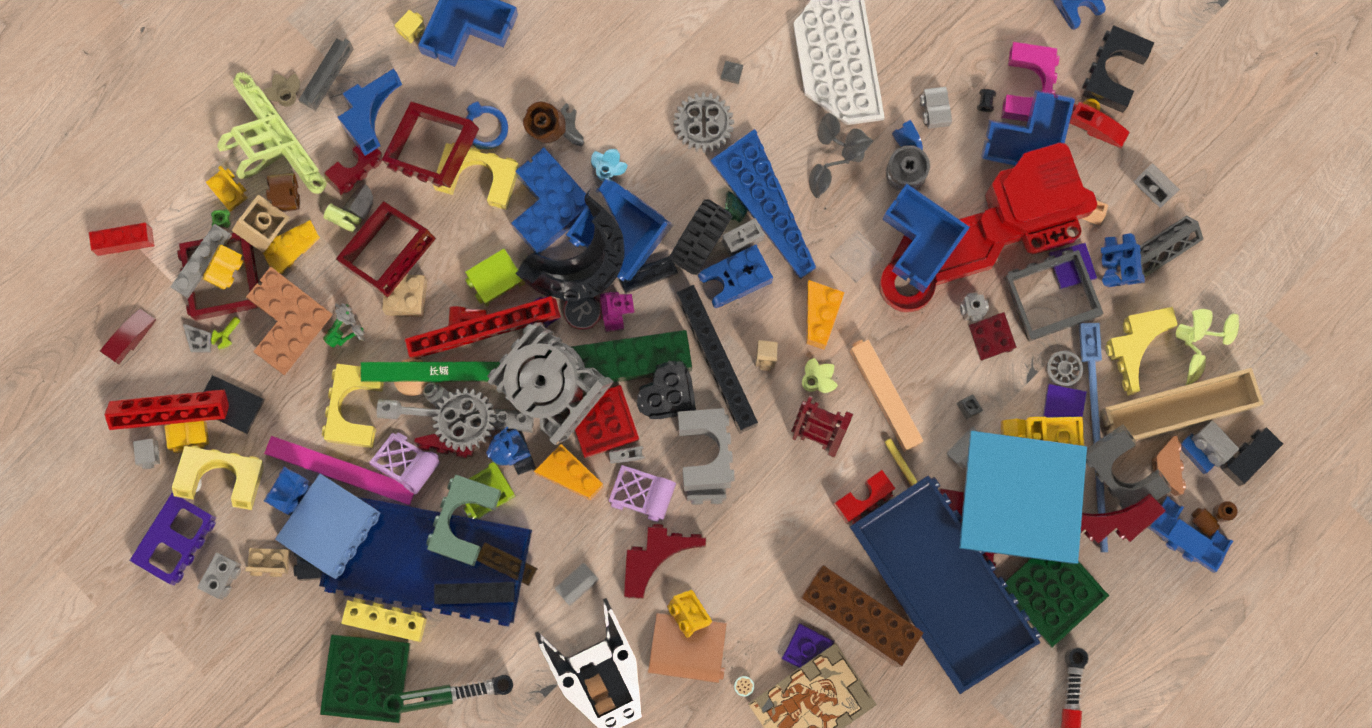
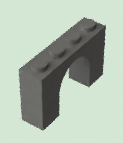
M1124 424L1087 448L1086 455L1087 465L1090 468L1094 467L1097 471L1096 476L1102 483L1105 481L1109 486L1107 488L1114 498L1117 496L1122 509L1137 503L1149 493L1158 500L1172 491L1170 483L1159 469L1136 483H1125L1114 476L1111 470L1114 461L1136 445L1135 438Z

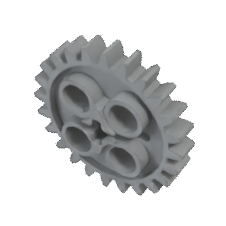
M704 92L702 97L695 93V99L688 96V103L682 101L683 107L678 106L677 111L679 113L674 114V118L678 119L674 120V125L677 126L675 132H680L677 138H684L682 144L689 143L688 149L695 146L696 152H698L699 148H702L703 153L706 152V148L713 152V146L720 149V142L726 144L725 138L730 139L731 134L729 132H733V127L730 125L734 124V120L730 119L733 117V113L729 112L730 106L724 107L725 100L719 102V96L713 99L712 93L708 97L705 96ZM702 107H705L706 138L702 137ZM691 111H697L699 115L694 117L691 116L689 113ZM710 111H716L718 115L710 116L708 113ZM695 128L699 130V133L694 135L690 133V130ZM714 128L718 131V133L711 134L709 133V130Z
M464 388L463 393L456 389V395L449 392L450 398L447 399L443 396L444 403H437L440 410H434L438 416L432 417L433 421L437 422L433 425V428L439 429L435 434L441 436L439 440L442 443L446 441L445 445L448 448L452 445L455 451L459 446L462 452H464L466 446L472 451V445L474 444L479 448L480 441L486 443L485 436L491 437L488 431L495 430L491 423L496 422V419L491 417L496 414L494 410H490L493 408V405L488 403L489 399L487 397L482 399L483 394L481 392L476 395L474 389L471 390L470 394L467 388ZM469 403H473V407L470 410L465 411V406ZM455 412V417L452 420H448V415ZM463 417H466L465 423H463ZM476 420H481L480 426L473 427V423ZM459 429H464L463 435L457 437L456 432Z

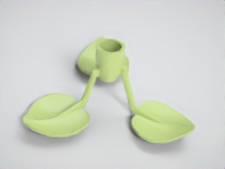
M1208 309L1192 311L1193 327L1184 324L1178 326L1176 338L1186 341L1185 345L1190 346L1197 353L1191 359L1185 385H1190L1202 376L1206 366V356L1201 355V351L1192 342L1201 340L1204 335L1223 337V344H1231L1236 339L1239 331L1238 314H1231L1226 319L1223 328L1224 332L1222 333L1207 331L1211 326L1213 318L1212 311Z

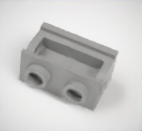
M755 218L722 235V243L731 257L763 241L765 234Z

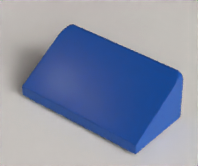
M1191 433L1181 442V450L1203 474H1206L1215 464L1211 463L1207 455L1196 447L1191 439L1194 435Z

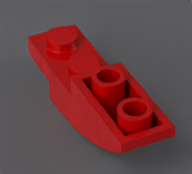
M1084 103L1074 104L1069 124L1087 130V135L1122 149L1130 134L1125 127Z

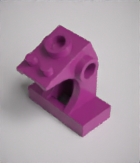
M619 292L600 294L605 333L624 330L622 315L635 313L632 294H619Z

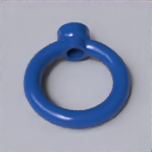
M479 101L469 105L466 108L469 113L466 119L473 121V119L481 116L483 113H489L496 116L501 124L500 134L495 140L482 142L475 138L472 145L480 149H493L502 144L507 137L509 128L505 115L495 107L481 106Z

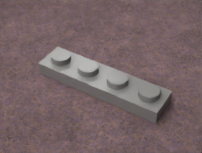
M214 224L175 279L171 288L189 298L201 281L218 245L225 246L232 235Z

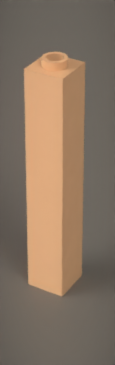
M859 340L852 345L853 348H851L850 354L902 450L906 452L920 445L923 439L870 341L863 342V340Z

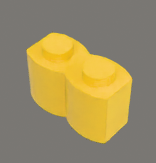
M218 245L202 280L222 290H225L226 287L230 288L234 281V277H232L235 270L238 271L242 265V255L223 245Z
M206 421L177 423L165 426L167 449L173 451V453H182L185 446H198L204 449L205 445H209Z

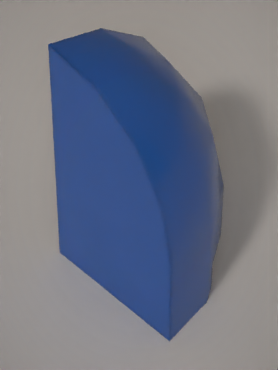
M911 119L902 124V128L893 131L892 135L900 147L915 146L923 151L921 138Z

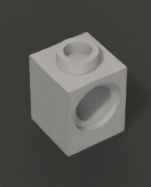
M152 438L133 441L136 465L142 467V469L154 468V465L160 464L157 440Z

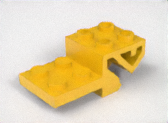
M1028 417L1027 420L1016 418L1000 422L1001 435L1084 446L1082 417Z

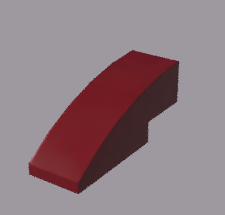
M139 309L110 337L100 352L120 365L129 351H134L156 319L142 309Z

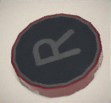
M594 296L592 298H583L579 301H566L564 305L566 322L572 328L578 330L593 328L601 317L599 300Z

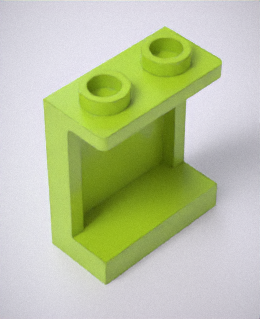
M505 249L500 250L465 272L467 275L465 281L470 289L475 288L477 291L475 297L480 304L484 303L486 307L489 306L491 301L514 287L518 286L520 288L525 285V282L516 275L518 269Z
M492 462L488 465L489 467L469 479L500 490L502 493L496 506L498 508L516 496L497 464ZM473 503L465 504L466 507L463 508L469 518L473 517L475 520L493 511Z

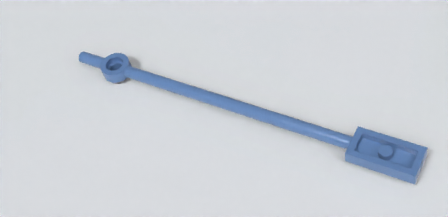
M1080 323L1081 362H1088L1094 444L1101 439L1096 362L1102 361L1100 323ZM1095 470L1098 513H1106L1104 482L1102 483L1096 476L1097 471ZM1107 537L1100 542V553L1108 552Z

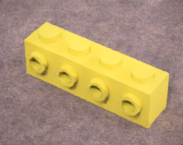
M354 598L353 601L347 600L341 624L421 642L427 619L422 618V613L411 611L409 615L403 613L404 609L392 607L391 610L384 609L383 604L373 602L372 606L365 604V600Z

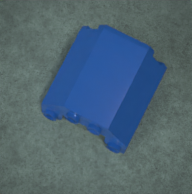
M605 179L599 190L609 203L618 222L625 245L624 261L617 277L622 281L625 279L631 280L674 225L632 192L626 190L613 180ZM588 206L585 207L566 234L570 237L569 241L576 247H579V245L588 247L594 236L595 227L591 222L593 216Z

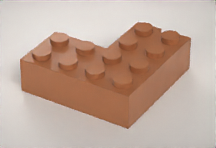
M270 267L259 280L262 284L259 285L257 283L246 296L249 301L277 321L254 349L253 353L282 375H285L333 314Z

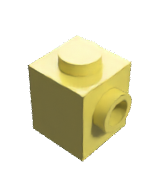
M408 10L394 25L397 33L410 44L416 38L421 37L425 31L423 17L417 12L414 14L411 10Z

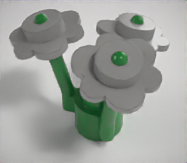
M344 303L341 305L335 304L338 308L335 310L337 319L324 335L323 340L333 348L337 344L342 346L355 335H357L359 340L364 341L365 337L363 335L365 331L360 324L357 325L353 318L355 315L351 312L352 308ZM343 322L346 325L351 324L353 331L344 338H342L343 333L339 329Z

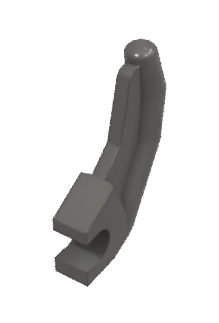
M566 103L560 110L566 121V131L563 136L572 144L583 146L584 138L575 128L577 110L574 109L571 113H567L566 110L569 108V105Z

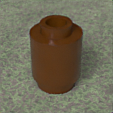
M1230 501L1219 503L1213 508V516L1219 522L1233 520L1238 513L1236 505Z
M1198 507L1192 512V519L1190 521L1203 534L1211 536L1220 528L1218 520L1205 507L1202 509Z

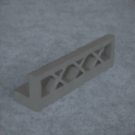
M336 38L299 98L300 103L315 111L317 110L354 50L349 40L341 41Z
M1186 215L1140 245L1141 267L1146 262L1151 261L1147 269L1143 270L1142 267L1144 278L1203 240L1198 221ZM1195 231L1196 237L1189 241L1190 234ZM1181 241L1179 248L1173 250L1175 243ZM1166 251L1164 257L1161 260H1157L1160 253Z

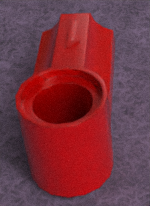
M451 306L449 307L448 326L487 315V310Z

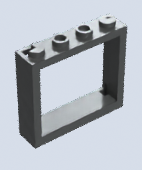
M1073 249L1064 251L1062 256L1055 258V255L1047 257L1040 264H1037V262L1026 265V269L1020 271L1019 268L1008 272L1009 275L1005 277L1029 342L1101 317L1104 314L1079 250L1074 252ZM1073 260L1092 310L1032 331L1013 281Z

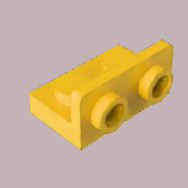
M219 166L218 169L220 171L205 183L231 212L248 199L244 194L247 190L240 182L237 184L234 182L233 178L235 176L228 168L224 170L222 166Z
M693 590L673 596L667 605L669 613L674 617L679 625V629L686 638L691 637L694 631L707 627L712 623L711 618Z

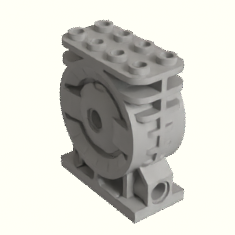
M536 322L533 325L529 324L523 330L524 335L512 344L511 352L509 354L506 353L500 359L499 363L501 364L497 369L494 368L488 374V383L490 385L494 384L499 393L503 392L506 394L505 398L510 400L513 406L520 412L530 417L540 418V428L551 437L550 441L557 445L569 438L612 385L613 381L609 377L605 378L595 368H585L581 357L573 348L562 343L561 338H556L552 330H547L544 327V323ZM549 349L552 350L547 358H537L529 361L520 373L522 364L528 358L535 355H546ZM567 364V368L562 372L563 367ZM540 375L544 376L546 380L544 385L539 381ZM565 377L564 390L561 396L555 402L549 405L534 404L535 402H547L556 398L563 389ZM585 391L587 395L580 401V398L582 397ZM570 409V415L565 419L560 413Z

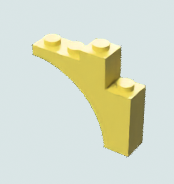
M1173 307L1126 317L1123 322V329L1127 335L1112 338L1106 342V353L1110 356L1111 361L1119 360L1117 363L1118 370L1123 375L1122 386L1124 391H1127L1128 396L1140 392L1139 366L1147 346L1157 335L1177 326Z

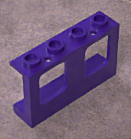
M172 492L129 561L166 583L175 586L176 583L182 580L184 576L183 571L186 566H190L193 562L196 550L203 546L206 534L215 527L217 517L182 497L174 496ZM181 509H186L203 520L193 539H188L171 529V524ZM160 543L166 544L182 555L171 574H167L149 562L150 557Z

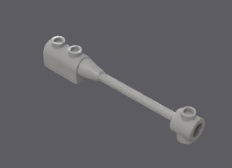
M379 399L377 404V418L397 420L401 414L436 417L438 415L434 412L436 409L403 407L399 400ZM495 409L496 414L491 416L496 419L495 423H491L495 430H503L508 426L507 431L517 429L518 432L533 433L534 417L525 415L518 410ZM450 413L447 418L453 419L456 413Z

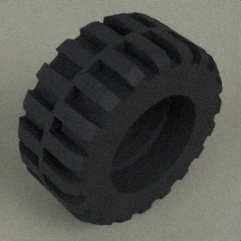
M704 199L669 256L670 261L690 274L697 275L732 218L731 212L710 199Z

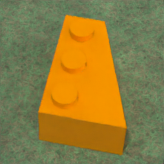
M808 280L806 344L825 349L845 292Z
M562 444L534 471L535 475L588 500H591L604 487L603 483Z

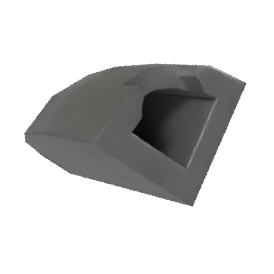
M366 184L360 186L349 198L343 210L349 213L353 212L359 218L365 219L373 205V195L370 188Z

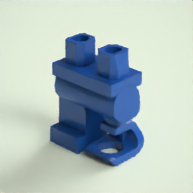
M1132 233L1123 234V244L1119 245L1116 237L1105 238L1104 247L1101 248L1102 266L1108 269L1102 278L1104 286L1115 287L1125 284L1145 283L1141 267L1140 245L1136 243L1135 236ZM1119 266H1121V278H1122V280H1121V279L1119 278V276L1117 275V274H1119V271H1118V267H1119Z

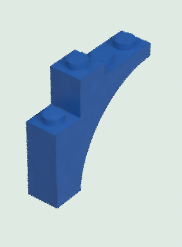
M394 68L363 88L357 84L343 93L351 109L338 116V119L345 132L365 156L381 146L375 133V121L378 111L386 98L402 85Z

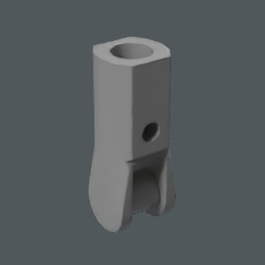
M639 446L609 451L610 463L645 459V456L642 454V449L644 448ZM634 451L635 457L629 458V452Z

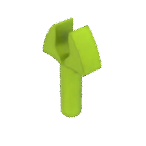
M235 316L222 332L214 330L211 344L214 345L219 338H222L223 341L217 348L220 350L230 346L232 342L229 341V335L240 323V319Z

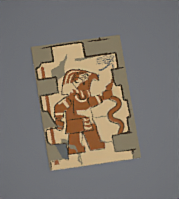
M835 643L751 701L748 705L764 728H845L877 704Z

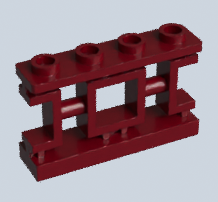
M809 396L807 402L803 400L791 430L794 433L792 439L796 441L797 436H800V440L804 441L807 438L823 445L822 449H830L828 455L835 458L854 414L846 411L843 417L840 415L841 412L837 411L835 415L819 408V403H811L813 397Z

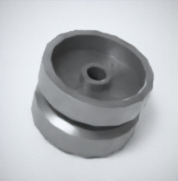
M903 146L896 149L891 155L886 168V178L889 184L900 192L906 184L915 190L919 189L924 184L930 170L929 158L924 151L915 146Z

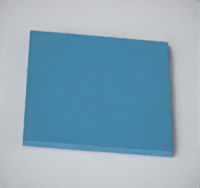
M970 431L959 549L1078 564L1087 446Z

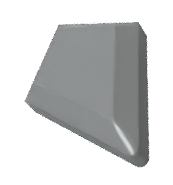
M184 324L183 327L190 351L211 353L212 334Z

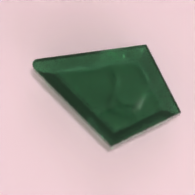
M728 191L726 193L725 209L731 212V220L735 219L740 223L748 211L732 192Z

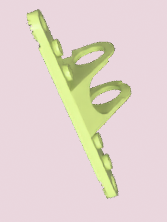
M244 72L237 73L233 84L258 120L233 127L231 132L223 134L217 144L219 151H227L240 145L249 158L241 161L236 171L240 179L256 175L282 156H285L306 187L313 193H322L327 182L318 172L319 170L259 86H256L252 80L253 78L250 75L248 76L247 73L244 74ZM240 80H244L247 84L243 85ZM230 138H235V143L225 145ZM263 143L266 150L254 153L251 146ZM263 159L257 167L244 172L251 163ZM312 181L318 182L320 184V187H317V185L314 186L315 184H313Z

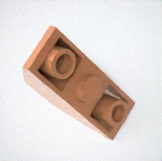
M1178 436L1169 438L1151 459L1153 472L1158 469L1170 483L1172 490L1170 492L1174 496L1184 494L1186 489L1185 480L1182 479L1184 465L1183 461L1180 460L1181 442L1178 441Z

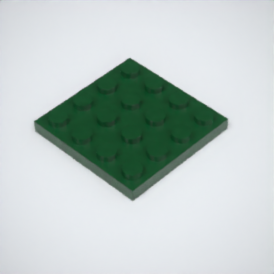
M1031 558L1005 581L1008 585L1005 587L1008 594H1014L1019 602L1016 604L1020 611L1024 610L1030 618L1027 622L1032 627H1036L1042 639L1050 648H1053L1109 597V594L1079 561L1078 564Z
M331 634L320 715L400 723L401 714H388L384 710L383 702L387 696L405 691L411 643ZM395 698L389 700L388 707L391 710H397L399 708V701Z

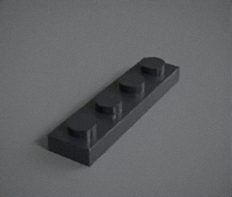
M515 582L434 584L435 605L515 602Z

